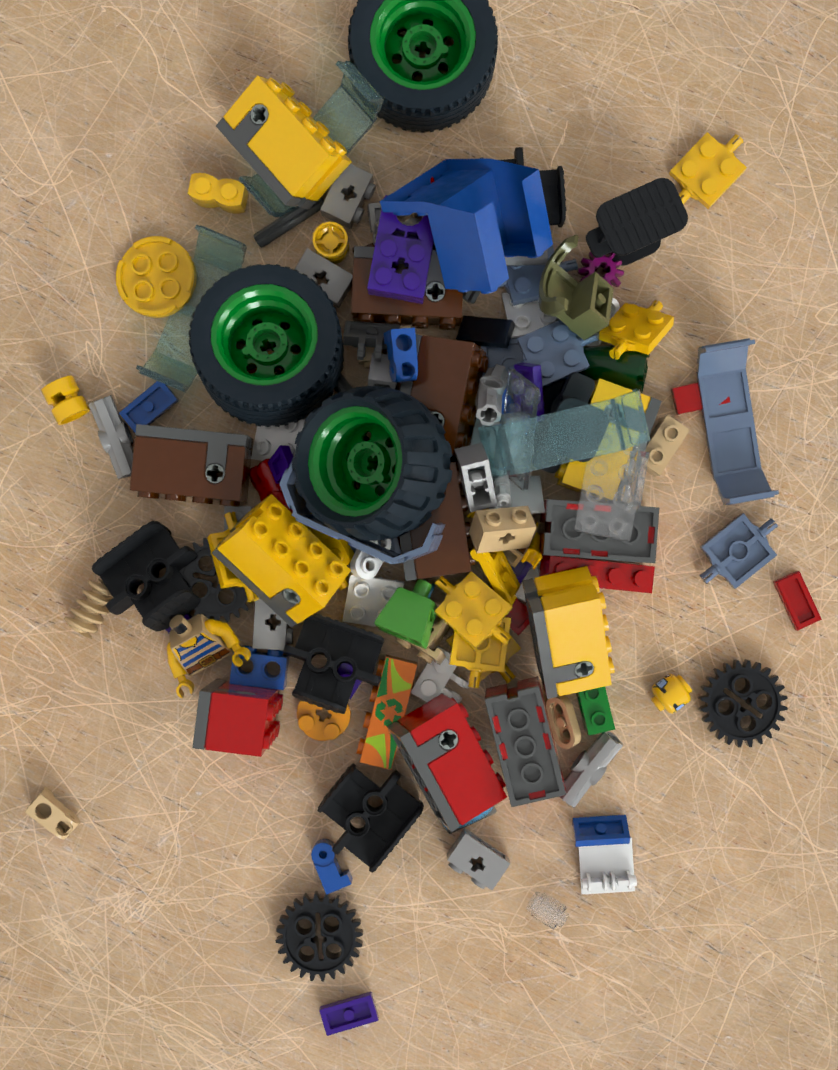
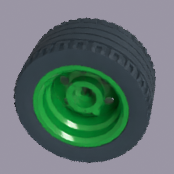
M488 0L357 1V6L353 9V15L348 26V51L351 71L361 99H364V103L370 107L373 113L377 114V117L383 118L386 123H391L393 127H401L405 131L411 130V132L421 131V133H425V131L434 132L437 129L440 131L443 128H449L454 123H460V120L467 118L469 113L475 111V107L479 106L482 98L484 99L486 96V91H488L492 81L498 48L496 19L493 16L492 7H489ZM430 20L433 22V26L423 24V22ZM404 28L407 32L404 37H400L397 35L398 30ZM448 37L454 41L452 46L444 44ZM421 51L426 52L425 58L419 57ZM392 58L401 60V62L399 64H394L392 62ZM438 68L448 69V72L443 74L439 72ZM418 72L423 77L421 82L413 81Z
M277 264L250 265L246 268L232 271L225 277H221L201 297L200 303L196 305V310L192 314L193 321L189 325L191 328L189 330L190 354L207 392L225 413L229 412L231 417H236L239 421H245L250 425L253 423L259 427L261 425L265 427H280V425L286 426L289 425L288 423H297L301 419L304 420L314 409L320 408L324 400L332 396L334 388L338 386V380L341 379V371H343L344 347L341 327L333 302L328 298L327 293L322 290V287L315 284L312 278L309 279L306 274H301L296 269L281 267ZM261 320L263 322L253 327L254 321ZM284 322L289 323L290 328L283 330L280 324ZM239 341L246 344L243 349L236 348ZM271 348V350L274 352L272 354H268V352L265 350ZM301 348V353H300V354H293V353H292V352H294V351H296V350H298V349ZM279 367L284 373L276 376L275 368ZM257 368L256 372L253 374H249L247 372Z

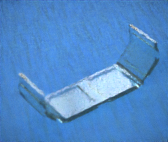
M337 61L336 65L344 73L341 85L313 119L324 124L330 131L328 136L333 141L336 140L341 143L347 150L346 154H348L377 120L376 117L381 110L384 98L352 62ZM258 174L252 177L240 176L238 178L269 215L282 217L295 208L285 205Z
M196 225L195 227L199 235L193 259L197 273L194 293L189 302L180 311L169 316L157 347L143 367L137 365L136 367L139 370V374L184 393L187 392L198 374L192 361L189 346V330L191 329L189 325L193 321L192 314L196 310L195 307L200 303L201 297L205 295L206 291L215 282L242 267L247 249L244 243L201 225Z
M637 388L633 389L630 393L609 400L506 424L482 425L478 427L480 440L489 459L492 477L521 474L626 450L627 448L651 441L640 389L637 390Z

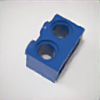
M241 645V647H246L250 650V660L253 662L254 667L251 672H245L241 667L235 666L232 662L229 684L284 690L286 688L290 656L283 655V650L268 649L267 653L257 652V649H253L252 646ZM238 654L241 659L244 658L243 655ZM274 661L279 664L280 673L278 675L268 673V662Z

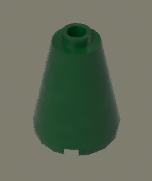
M614 345L584 347V354L590 366L588 369L579 372V374L595 381L600 378L639 393L643 392L648 369L647 357L649 358L650 354L625 351L619 359L615 360V358L612 359L609 355Z

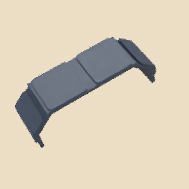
M750 338L698 348V371L696 373L703 408L702 414L706 429L707 446L713 479L717 485L723 505L771 498L779 494V490H771L761 468L746 373L748 346L755 344V339L750 340ZM730 397V403L720 405L726 398Z
M292 462L289 468L285 470L279 483L288 507L293 510L291 516L295 517L296 521L332 538L343 539L349 542L348 545L389 564L403 563L437 551L443 538L441 534L446 524L432 523L423 546L400 555L372 541L360 540L335 532L314 517L305 506L307 503L304 498L298 494L295 486L297 480L295 470L292 469Z

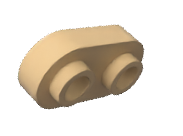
M558 695V697L548 699L546 709L553 737L561 748H572L581 740V731L573 704L565 695Z

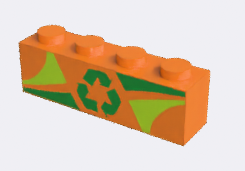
M387 654L385 661L379 660L376 675L381 676L378 687L373 686L369 701L374 702L372 713H366L363 728H367L368 731L366 739L360 738L356 753L361 755V763L392 770L397 745L387 726L405 716L417 662Z

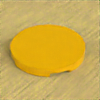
M150 236L134 242L133 246L127 250L117 265L116 286L119 295L131 309L146 317L162 318L175 314L189 302L196 287L197 273L192 257L180 244L167 237Z

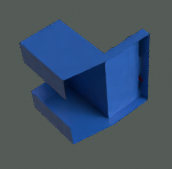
M445 159L380 201L382 212H393L394 215L398 216L410 215L412 213H417L418 216L428 215L445 289H454L461 293L468 291H480L482 294L493 293L498 289V286L509 279L505 257L525 256L537 258L542 256L543 252L553 245L540 172L536 168L495 159Z

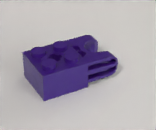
M381 208L367 287L369 295L423 304L434 245L428 215L423 216L418 224L407 226L402 224L393 212H382ZM404 264L405 267H408V270L403 269L402 274H398L394 266Z

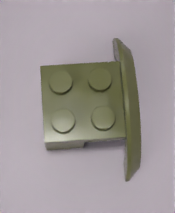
M574 235L566 238L547 261L539 283L538 304L540 310L545 315L557 317L573 333L586 340L609 325L614 288L596 272L578 283L559 266L567 254L578 244L579 236Z

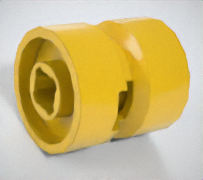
M328 221L316 228L312 239L316 253L334 264L346 259L350 245L343 226L336 222Z
M72 375L59 378L41 389L47 404L53 405L51 412L58 425L75 421L90 412L85 398L78 395L80 388Z

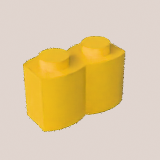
M206 173L191 174L188 195L192 201L201 207H220L222 210L233 214L244 213L246 210L249 193L246 187L237 180H217L212 175Z

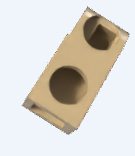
M45 787L27 807L25 813L56 837L65 840L80 824V820L76 814L65 808V805L53 796V792Z

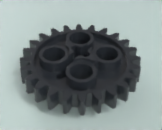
M203 538L202 547L194 542L193 547L197 557L179 570V573L192 592L193 586L198 582L205 583L208 588L207 594L199 598L200 602L194 609L196 610L194 616L204 614L209 619L211 616H214V620L220 621V616H224L225 620L230 622V614L233 613L239 618V608L246 611L249 610L245 604L247 596L244 587L223 588L230 589L234 593V600L230 604H223L219 600V593L223 590L220 588V584H218L217 588H214L213 582L193 577L195 572L209 576L216 575L215 565L208 572L202 571L199 566V562L203 557H212L208 540Z
M735 659L731 668L728 663L724 662V671L714 668L716 677L707 676L706 679L710 682V685L701 686L707 692L704 696H698V699L705 702V705L698 708L699 711L707 712L701 720L703 722H711L707 730L710 732L717 730L715 737L720 740L725 736V743L728 745L734 740L735 745L741 748L744 740L748 747H752L753 739L759 744H763V735L770 739L772 738V734L769 731L771 728L780 730L776 721H785V718L779 715L780 711L788 710L786 706L781 705V701L788 699V697L779 694L785 687L782 684L775 685L779 677L777 675L769 676L771 669L768 667L761 670V663L755 662L751 668L750 660L745 659L741 666L739 660ZM738 678H744L745 687L741 691H736L734 687L735 681ZM724 688L729 689L737 697L744 699L748 705L760 712L762 717L758 718L749 710L741 707L740 703L723 692ZM760 694H765L767 697L766 704L758 707L756 704L757 697ZM728 699L730 703L729 709L726 712L720 713L718 709L719 703L722 700ZM749 715L751 718L750 725L747 728H741V719Z
M315 891L314 898L310 899L308 894L305 893L303 903L295 898L293 902L295 909L287 906L285 911L288 916L281 915L279 919L284 925H278L276 932L283 934L275 940L276 943L283 944L279 947L278 954H287L283 959V963L292 962L291 972L297 968L301 969L300 978L307 972L310 973V981H313L315 975L319 974L321 981L324 982L325 975L328 973L332 979H335L336 970L345 974L346 968L344 964L352 967L354 964L352 957H359L360 951L355 947H362L363 941L357 937L363 935V929L356 927L361 924V918L353 919L356 909L347 911L349 901L339 904V895L330 900L329 894L326 895L325 893L324 898H320L318 891ZM316 913H320L321 917L320 926L321 936L324 937L322 942L324 959L319 958L318 936H316ZM330 916L335 917L339 924L334 927L326 924L325 919ZM308 919L312 926L308 929H303L298 921ZM333 943L341 947V951L332 953L328 950L327 946ZM310 946L314 953L312 955H305L301 952L300 948Z

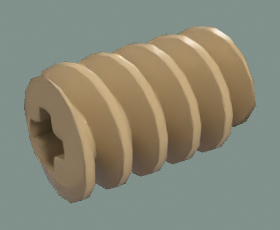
M98 579L97 582L90 580L87 582L92 587V590H82L86 600L77 598L76 602L81 606L80 609L70 608L75 617L65 616L64 618L73 630L92 639L90 633L98 631L96 624H102L104 621L101 614H109L106 604L113 599L102 579Z

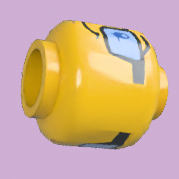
M667 674L655 683L651 689L654 695L651 701L660 712L665 709L668 713L673 714L691 700L689 693L692 692V689L679 674L677 676Z

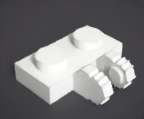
M437 646L436 648L441 649L445 654V659L441 665L434 661L431 664L427 663L412 687L411 693L426 702L442 693L450 699L453 697L457 703H460L462 697L455 691L446 688L445 685L451 679L459 686L468 689L469 682L453 673L457 666L449 665L450 653Z

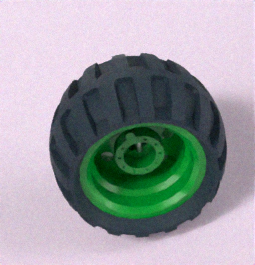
M362 386L339 392L322 402L320 408L314 409L305 419L306 424L302 431L298 432L294 443L297 444L295 458H292V469L295 470L297 480L295 486L298 494L306 501L307 504L305 506L327 527L342 535L360 540H386L402 536L409 530L418 528L432 516L431 512L440 507L446 496L444 493L447 484L452 479L453 471L450 470V457H453L450 443L444 437L446 432L442 424L420 401L396 389L381 386ZM369 431L371 432V439L366 435ZM355 482L360 483L359 489L356 488Z

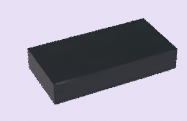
M463 316L456 340L472 342L478 346L508 349L515 323L513 320Z

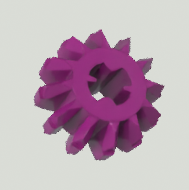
M590 251L589 259L582 258L581 264L584 267L579 268L577 273L585 276L580 279L582 281L594 273L598 267L604 268L602 272H607L603 279L611 286L619 287L621 282L617 277H622L624 271L616 268L621 266L622 261L617 260L613 262L612 259L615 257L613 252L608 257L604 255L596 258Z

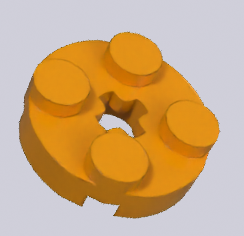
M305 701L299 702L297 708L298 725L310 738L318 741L333 740L346 730L351 718L349 704H347L345 714L328 710V713L332 714L331 718H325L322 721L319 719L320 715L316 714L317 709L322 710L323 707H318Z

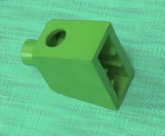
M418 579L412 591L402 587L397 588L376 618L374 624L380 631L426 649L436 616L435 610L437 609L435 602L427 598L433 585L425 580Z

